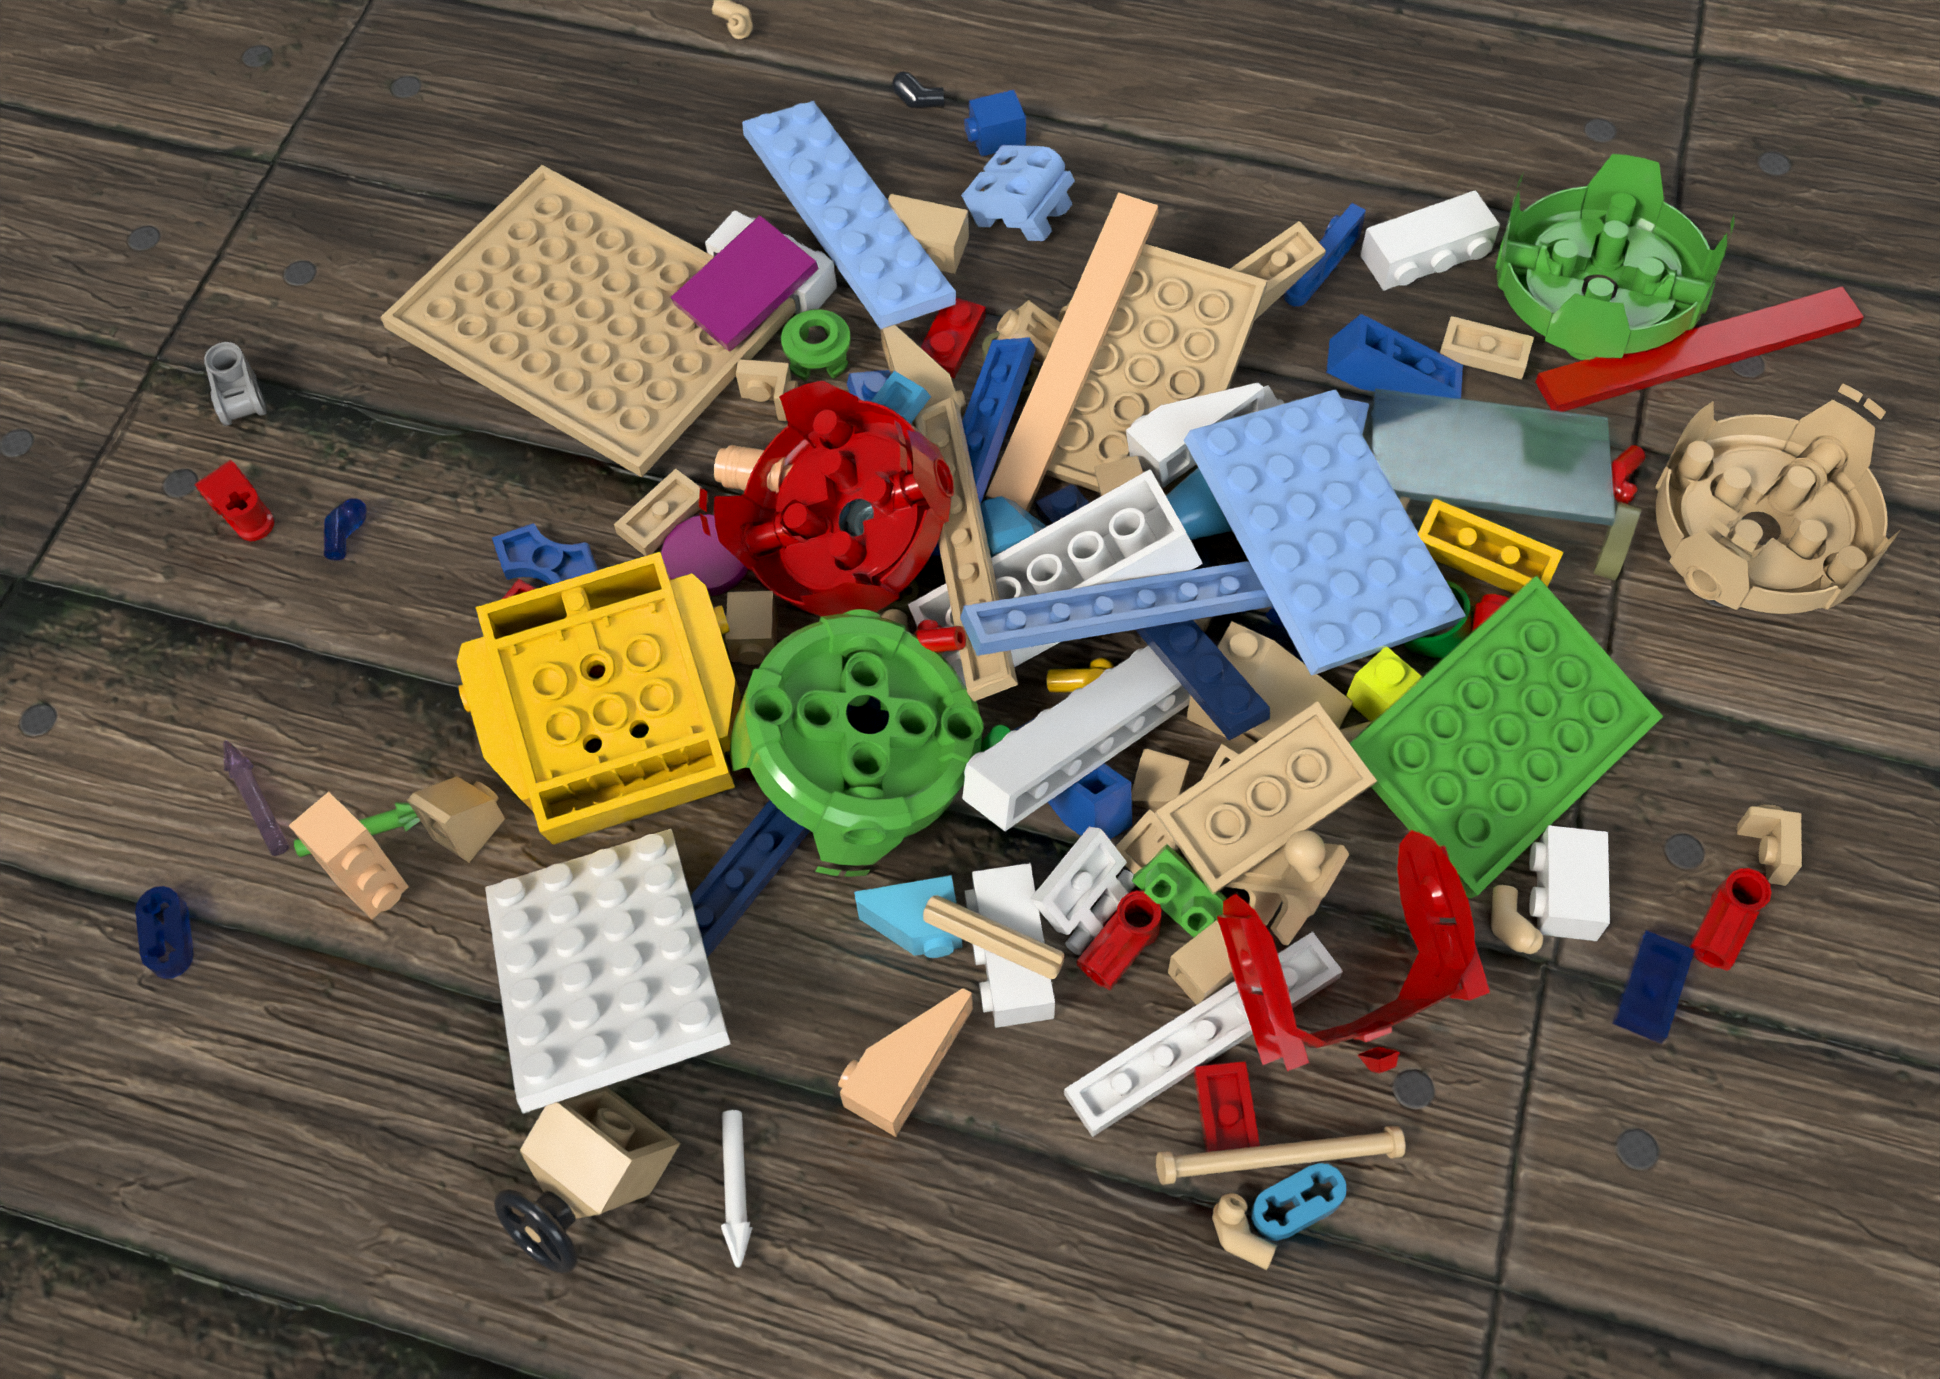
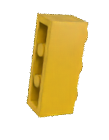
M1435 498L1417 534L1435 561L1513 594L1535 576H1538L1548 587L1563 554L1560 550Z

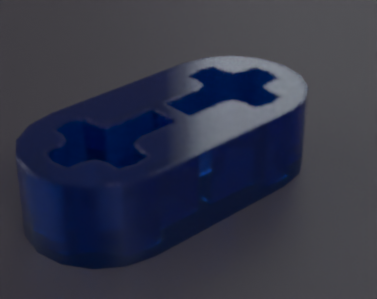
M165 886L151 888L139 898L136 904L135 914L140 957L142 963L156 976L164 979L175 978L182 975L193 961V944L188 907L186 902L171 888ZM166 902L170 907L166 908L163 912L164 925H162L153 914L160 912V904ZM165 940H167L176 951L169 953V961L163 963L158 958L165 955Z

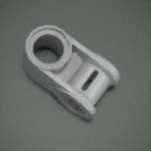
M222 342L212 346L204 357V363L211 386V399L223 426L232 425V420L257 413L259 416L267 414L256 375L239 346L230 342Z

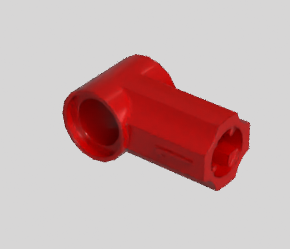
M1740 868L1733 871L1715 889L1711 896V904L1688 947V950L1693 953L1696 960L1711 968H1720L1726 971L1732 968L1760 910L1770 901L1772 891L1766 877L1759 871L1750 868ZM1732 889L1744 893L1748 898L1749 905L1739 902L1734 897Z
M1145 891L1130 892L1120 900L1117 912L1076 961L1077 966L1086 976L1100 987L1111 991L1143 949L1156 941L1160 933L1161 906L1144 893ZM1143 912L1152 921L1145 927H1134L1126 921V918L1131 913Z

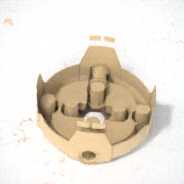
M1842 384L1838 392L1856 402H1859L1863 395L1845 384ZM1869 398L1863 405L1880 420L1886 413ZM1831 400L1799 421L1787 417L1761 414L1741 415L1716 421L1714 420V401L1703 407L1683 430L1655 487L1658 490L1656 519L1659 533L1666 549L1671 555L1669 562L1684 578L1688 588L1703 599L1715 600L1735 610L1742 607L1753 611L1775 614L1801 613L1818 608L1828 610L1851 596L1862 585L1899 533L1898 531L1890 539L1886 538L1888 524L1885 499L1876 478L1868 468L1871 461L1875 427L1850 408L1834 400ZM1750 512L1767 513L1779 523L1781 529L1780 536L1777 540L1772 537L1765 545H1759L1758 542L1763 535L1761 526L1753 520L1741 519Z

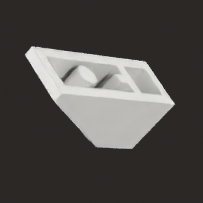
M1254 383L1159 406L1148 415H1143L1136 419L1131 427L1126 429L1130 457L1138 456L1141 468L1145 472L1151 469L1159 485L1164 488L1196 465L1193 456L1184 442V438L1189 431L1264 410V387L1259 383Z

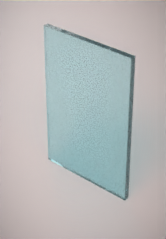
M1375 388L1373 410L1371 411V451L1398 498L1407 497L1412 500L1433 502L1435 498L1450 505L1613 526L1615 521V497L1613 495L1608 417Z

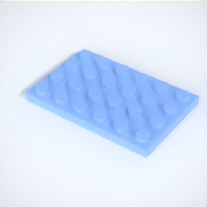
M1336 389L1190 430L1184 438L1185 444L1311 676L1380 652L1385 647L1391 648L1454 626L1466 616L1424 542L1417 535L1418 532Z

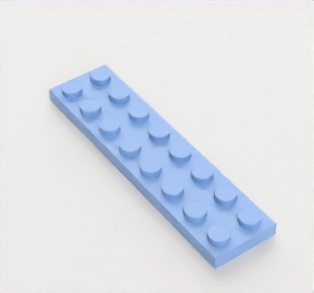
M814 101L797 104L791 108L742 121L743 135L831 260L834 261L838 270L880 329L955 305L956 291L918 240L914 239L890 207L888 200Z

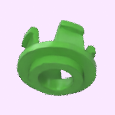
M808 310L797 314L784 326L781 334L782 348L790 361V371L798 378L806 381L810 377L811 368L826 367L828 374L834 379L842 374L848 366L846 353L851 342L850 330L847 323L839 315L827 310ZM823 326L828 338L818 344L805 342L808 338L809 327Z

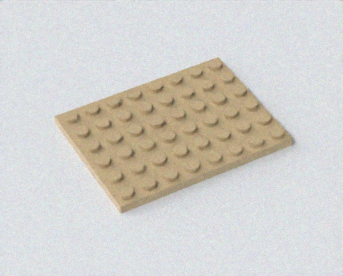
M541 165L381 316L384 327L638 476L643 477L735 378L738 359L751 360L796 312L795 300L788 297L729 352L678 309L671 299V296L713 258L712 255Z

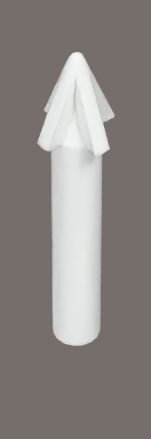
M729 1110L722 1113L726 1224L721 1225L733 1262L739 1268L742 1265L753 1227H749L750 1222H747L742 1112Z

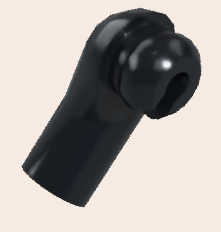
M905 71L899 72L894 76L892 80L893 90L909 108L944 107V87L924 88L911 73Z

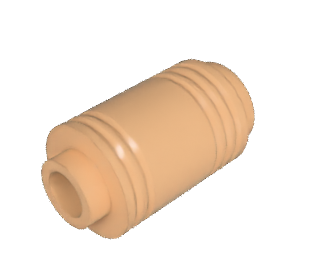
M736 445L721 448L715 459V480L721 482L725 488L745 491L751 472L764 450ZM785 457L772 466L767 476L768 488L776 493H779L784 478L793 467V465H785Z

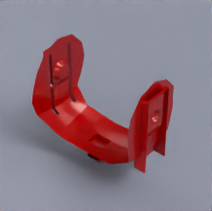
M1411 830L1399 843L1397 872L1400 899L1406 923L1419 953L1397 999L1351 1023L1311 1034L1296 1027L1288 986L1275 943L1255 909L1237 894L1223 901V915L1217 916L1226 945L1236 986L1248 1016L1262 1065L1283 1057L1286 1069L1289 1071L1309 1063L1304 1046L1321 1048L1353 1038L1354 1040L1359 1039L1366 1043L1392 1033V1026L1447 998L1469 1001L1490 993L1474 941L1475 929L1469 900L1458 873L1449 860L1445 845H1438L1432 837ZM1455 917L1456 923L1440 922L1439 918ZM1252 987L1262 988L1263 992L1252 991ZM1376 1047L1357 1056L1371 1072L1380 1074L1397 1066L1400 1051Z

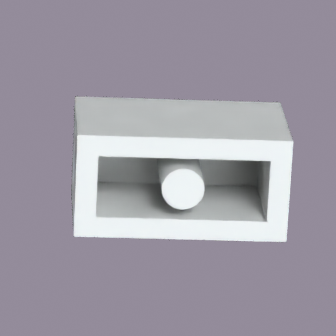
M1548 825L1539 842H1533L1530 850V870L1537 871V887L1532 888L1530 895V915L1537 917V929L1540 930L1542 935L1597 941L1610 924L1608 832Z

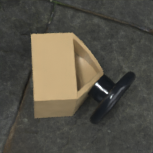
M607 1086L547 1105L520 1149L523 1158L544 1193L535 1201L519 1191L507 1189L499 1192L494 1201L497 1217L516 1244L536 1262L551 1271L568 1273L575 1268L578 1257L575 1246L566 1230L577 1218L599 1215L650 1195L679 1147L680 1142ZM512 1207L525 1214V1216L521 1217L515 1214Z

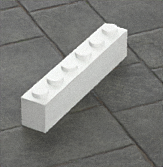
M1149 646L1144 649L1139 648L1130 658L1114 668L1106 669L1099 678L1087 686L1074 690L1067 699L1051 709L1043 710L1030 723L1019 730L1009 732L1002 741L990 749L975 754L966 763L962 799L1006 831L1188 706L1190 694Z

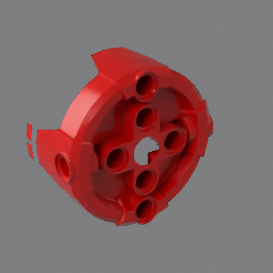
M824 381L808 383L779 396L788 425L777 434L759 457L748 479L744 494L740 496L715 497L714 518L718 540L747 569L753 571L766 588L804 611L819 615L820 617L844 614L857 609H865L877 613L880 609L899 599V592L919 574L931 556L940 537L943 524L949 521L951 497L955 491L953 476L939 448L892 409L871 401H863L859 397ZM785 457V465H793V467L784 478L779 493H776L768 488L767 476L772 466ZM700 488L699 508L707 512V491ZM864 499L871 504L874 517L863 521V534L853 537L847 532L841 531L839 515L843 507L850 501ZM700 514L703 532L711 537L708 519Z

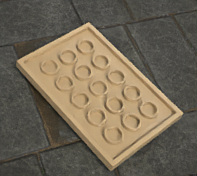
M1145 244L1045 475L1100 492L1094 466L1102 465L1103 460L1114 455L1123 454L1127 455L1128 458L1130 457L1126 429L1131 427L1136 419L1143 415H1148L1161 405L1229 390L1265 294L1267 280ZM1197 464L1162 488L1165 496L1198 468Z

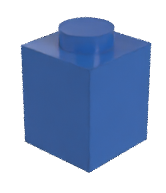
M1014 90L969 100V118L964 119L965 131L969 142H976L981 156L996 153L1002 145L1026 146V116Z

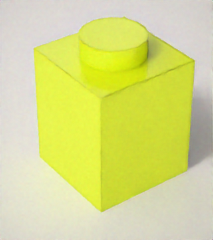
M1385 647L1355 674L1346 697L1353 701L1352 706L1369 721H1372L1422 676L1391 649Z

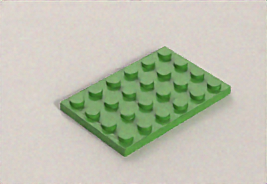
M1535 576L1381 713L1349 744L1377 780L1371 786L1372 789L1408 830H1414L1432 837L1438 845H1445L1449 860L1455 867L1465 893L1470 899L1478 896L1546 830L1548 825H1551L1663 716L1538 576Z

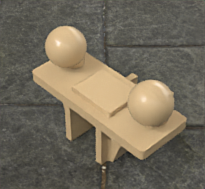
M1298 831L1289 837L1284 847L1225 887L1245 889L1250 896L1249 905L1255 909L1265 926L1272 919L1282 902V909L1272 924L1271 930L1283 945H1289L1306 919L1315 913L1321 900L1328 893L1348 858L1349 852L1344 845L1324 843L1322 838L1312 831Z

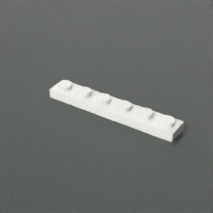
M1313 932L1278 953L1288 986L1292 1009L1338 980L1343 972ZM1232 982L1064 1089L1065 1097L1092 1137L1192 1074L1195 1067L1206 1065L1253 1034L1236 982ZM1252 987V991L1263 992L1262 988Z

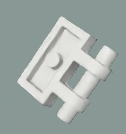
M1088 827L1030 898L1057 932L1069 935L1073 929L1075 930L1065 942V945L1077 955H1081L1086 947L1095 939L1109 918L1117 910L1120 900L1136 886L1132 882L1134 874L1127 870H1123L1116 878V875L1127 861L1102 829ZM1099 897H1101V899L1097 902V904H1096V905L1093 907V909L1090 911L1089 909L1092 907V905L1096 902V900H1097Z

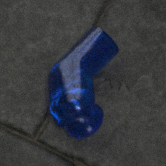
M349 498L326 516L324 521L325 558L337 561L346 557V538L362 526L366 520L367 507L360 499Z

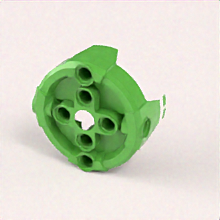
M1612 154L1588 186L1552 193L1531 204L1524 211H1520V190L1516 197L1514 195L1506 232L1495 270H1497L1498 288L1504 291L1505 297L1516 314L1535 331L1545 336L1546 342L1565 349L1571 356L1580 360H1589L1596 357L1622 358L1624 354L1646 351L1662 346L1681 335L1684 331L1694 328L1701 315L1707 311L1716 277L1728 246L1727 233L1715 250H1711L1705 237L1696 225L1679 210L1664 202L1660 165L1658 162L1630 155ZM1523 174L1518 181L1517 188L1522 181ZM1734 215L1731 220V233H1733L1732 230L1734 228ZM1594 274L1612 278L1618 285L1616 296L1611 299L1614 286L1611 281L1605 278L1590 280L1584 295L1581 291L1584 283L1583 279Z
M865 609L851 610L844 614L823 616L819 622L793 632L771 650L759 669H754L733 723L730 739L732 771L745 767L750 768L756 782L772 803L793 821L813 832L821 861L842 865H871L900 844L904 837L915 834L930 825L948 808L961 787L964 786L966 763L981 750L983 720L979 714L977 702L973 701L967 694V688L961 678L939 652L923 647L915 635L906 631V626L881 618L874 611ZM871 696H874L880 700L881 710L889 712V722L885 729L879 733L864 734L855 730L850 725L846 716V708L848 704L863 706L869 701ZM818 866L815 872L838 876L841 870ZM870 870L847 871L844 876H866Z

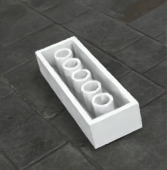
M1151 469L991 558L1000 600L1189 571L1203 564ZM946 584L908 604L917 627L921 621L926 619L937 621L938 625H941L942 628L954 626ZM1060 642L1011 650L1014 667ZM959 650L939 652L954 668L966 687Z

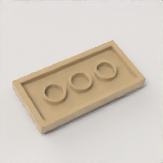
M1317 701L1158 809L1156 816L1211 894L1214 895L1284 847L1292 834L1302 830H1309L1373 786L1377 780Z

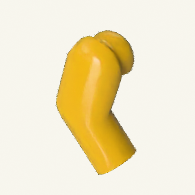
M1098 658L1090 663L1089 668L1050 669L1047 673V688L1049 692H1073L1078 688L1087 686L1099 678L1106 669L1114 668V665L1107 659Z

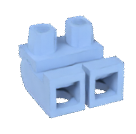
M1002 145L983 168L985 172H980L961 195L978 227H991L997 219H1003L1007 228H1021L1028 241H1043L1052 232L1046 217L1061 216L1072 206L1067 190L1075 180L1070 171H1065V164L1060 155L1048 147Z

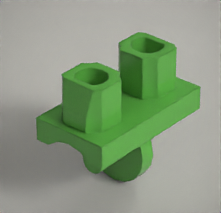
M1168 844L1160 849L1147 865L1133 875L1132 882L1142 891H1145L1144 893L1156 904H1160L1161 908L1193 938L1209 927L1214 921L1218 920L1217 916L1223 915V901L1227 898L1219 891L1212 895L1192 865L1187 863Z

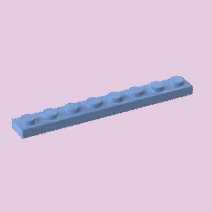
M1249 561L966 605L963 607L960 619L976 655L979 656L1272 607L1273 604Z

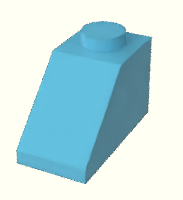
M951 875L854 892L859 919L914 956L925 954L929 958H939L951 954L954 949L963 948L961 938L932 926L923 920L924 908L933 895H938L956 903Z

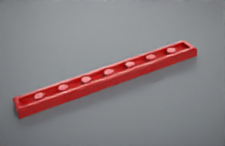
M1841 286L1684 331L1672 341L1650 350L1624 354L1622 358L1596 357L1540 372L1535 383L1553 414H1558L1852 329L1860 325L1864 316L1844 287Z

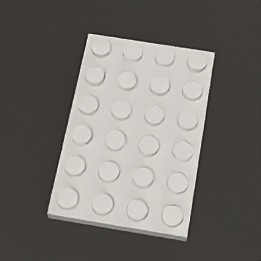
M672 829L649 834L624 844L601 849L586 856L554 864L548 868L516 878L506 879L500 883L485 887L516 1100L522 1113L730 1045Z

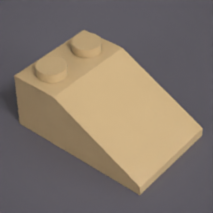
M1231 622L1217 648L1270 707V719L1248 730L1243 735L1257 743L1317 701L1338 729H1340L1353 701L1318 674L1311 676L1304 663L1274 640ZM1190 695L1187 720L1226 738Z

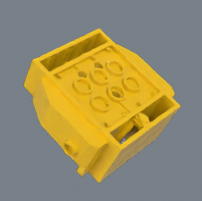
M657 552L475 607L484 637L461 644L457 658V665L463 683L459 685L461 700L465 710L471 712L484 759L534 812L539 832L553 845L735 788L724 753L730 751L733 723L739 710L741 697L722 634L730 632L722 605L713 608L706 585L696 576L688 574L671 580L661 552ZM596 665L604 666L605 673L602 677L598 679L589 677L592 667ZM638 724H645L649 727L647 735L643 738L632 736V730ZM593 738L602 740V746L599 751L595 753L586 751V744L589 740Z

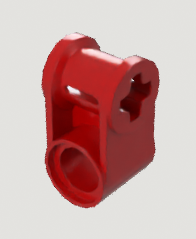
M231 459L194 484L219 516L221 515L243 540L257 541L266 537L272 531L275 522L272 513L260 500L250 481Z

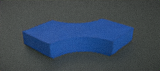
M534 523L492 537L507 580L518 577H530L551 585L598 571L588 543L567 545L553 542L544 537Z

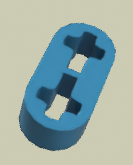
M1318 1163L1267 1188L1258 1195L1251 1211V1220L1255 1230L1268 1240L1279 1241L1331 1215L1340 1207L1346 1195L1344 1177L1337 1168L1329 1164ZM1313 1178H1317L1321 1184L1331 1183L1333 1189L1328 1196L1329 1202H1326L1322 1196H1316L1307 1202L1304 1201L1302 1196L1311 1190L1314 1184ZM1268 1202H1272L1276 1208H1281L1293 1202L1295 1208L1286 1214L1284 1218L1285 1226H1280L1276 1220L1267 1223L1263 1216L1268 1210Z

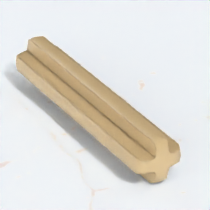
M933 895L924 908L923 920L926 923L1044 977L1055 979L1063 966L1064 953L943 897Z

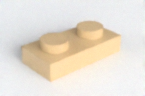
M1451 316L1440 354L1463 365L1522 379L1534 337Z
M675 469L614 524L616 533L643 555H651L665 542L666 537L676 525L693 517L700 510L699 492L701 487Z

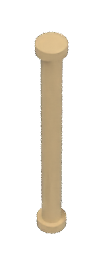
M1388 1126L1384 1128L1382 1133L1177 1156H1173L1170 1151L1157 1153L1156 1169L1160 1183L1166 1185L1174 1184L1178 1177L1387 1154L1389 1158H1399L1405 1154V1139L1399 1126Z

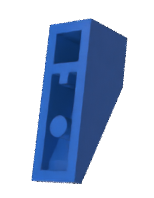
M1363 314L1357 316L1330 339L1326 373L1361 390L1453 403L1461 399L1462 364Z
M1033 718L1032 720L1026 722L1025 724L1019 726L1018 728H1016V729H1014V730H1019L1020 728H1022V727L1025 726L1026 724H1028V723H1030L1031 721H1033L1035 718ZM1102 764L1048 801V804L1063 823L1080 836L1084 834L1088 827L1102 829L1106 836L1112 839L1132 826L1131 782L1106 764Z

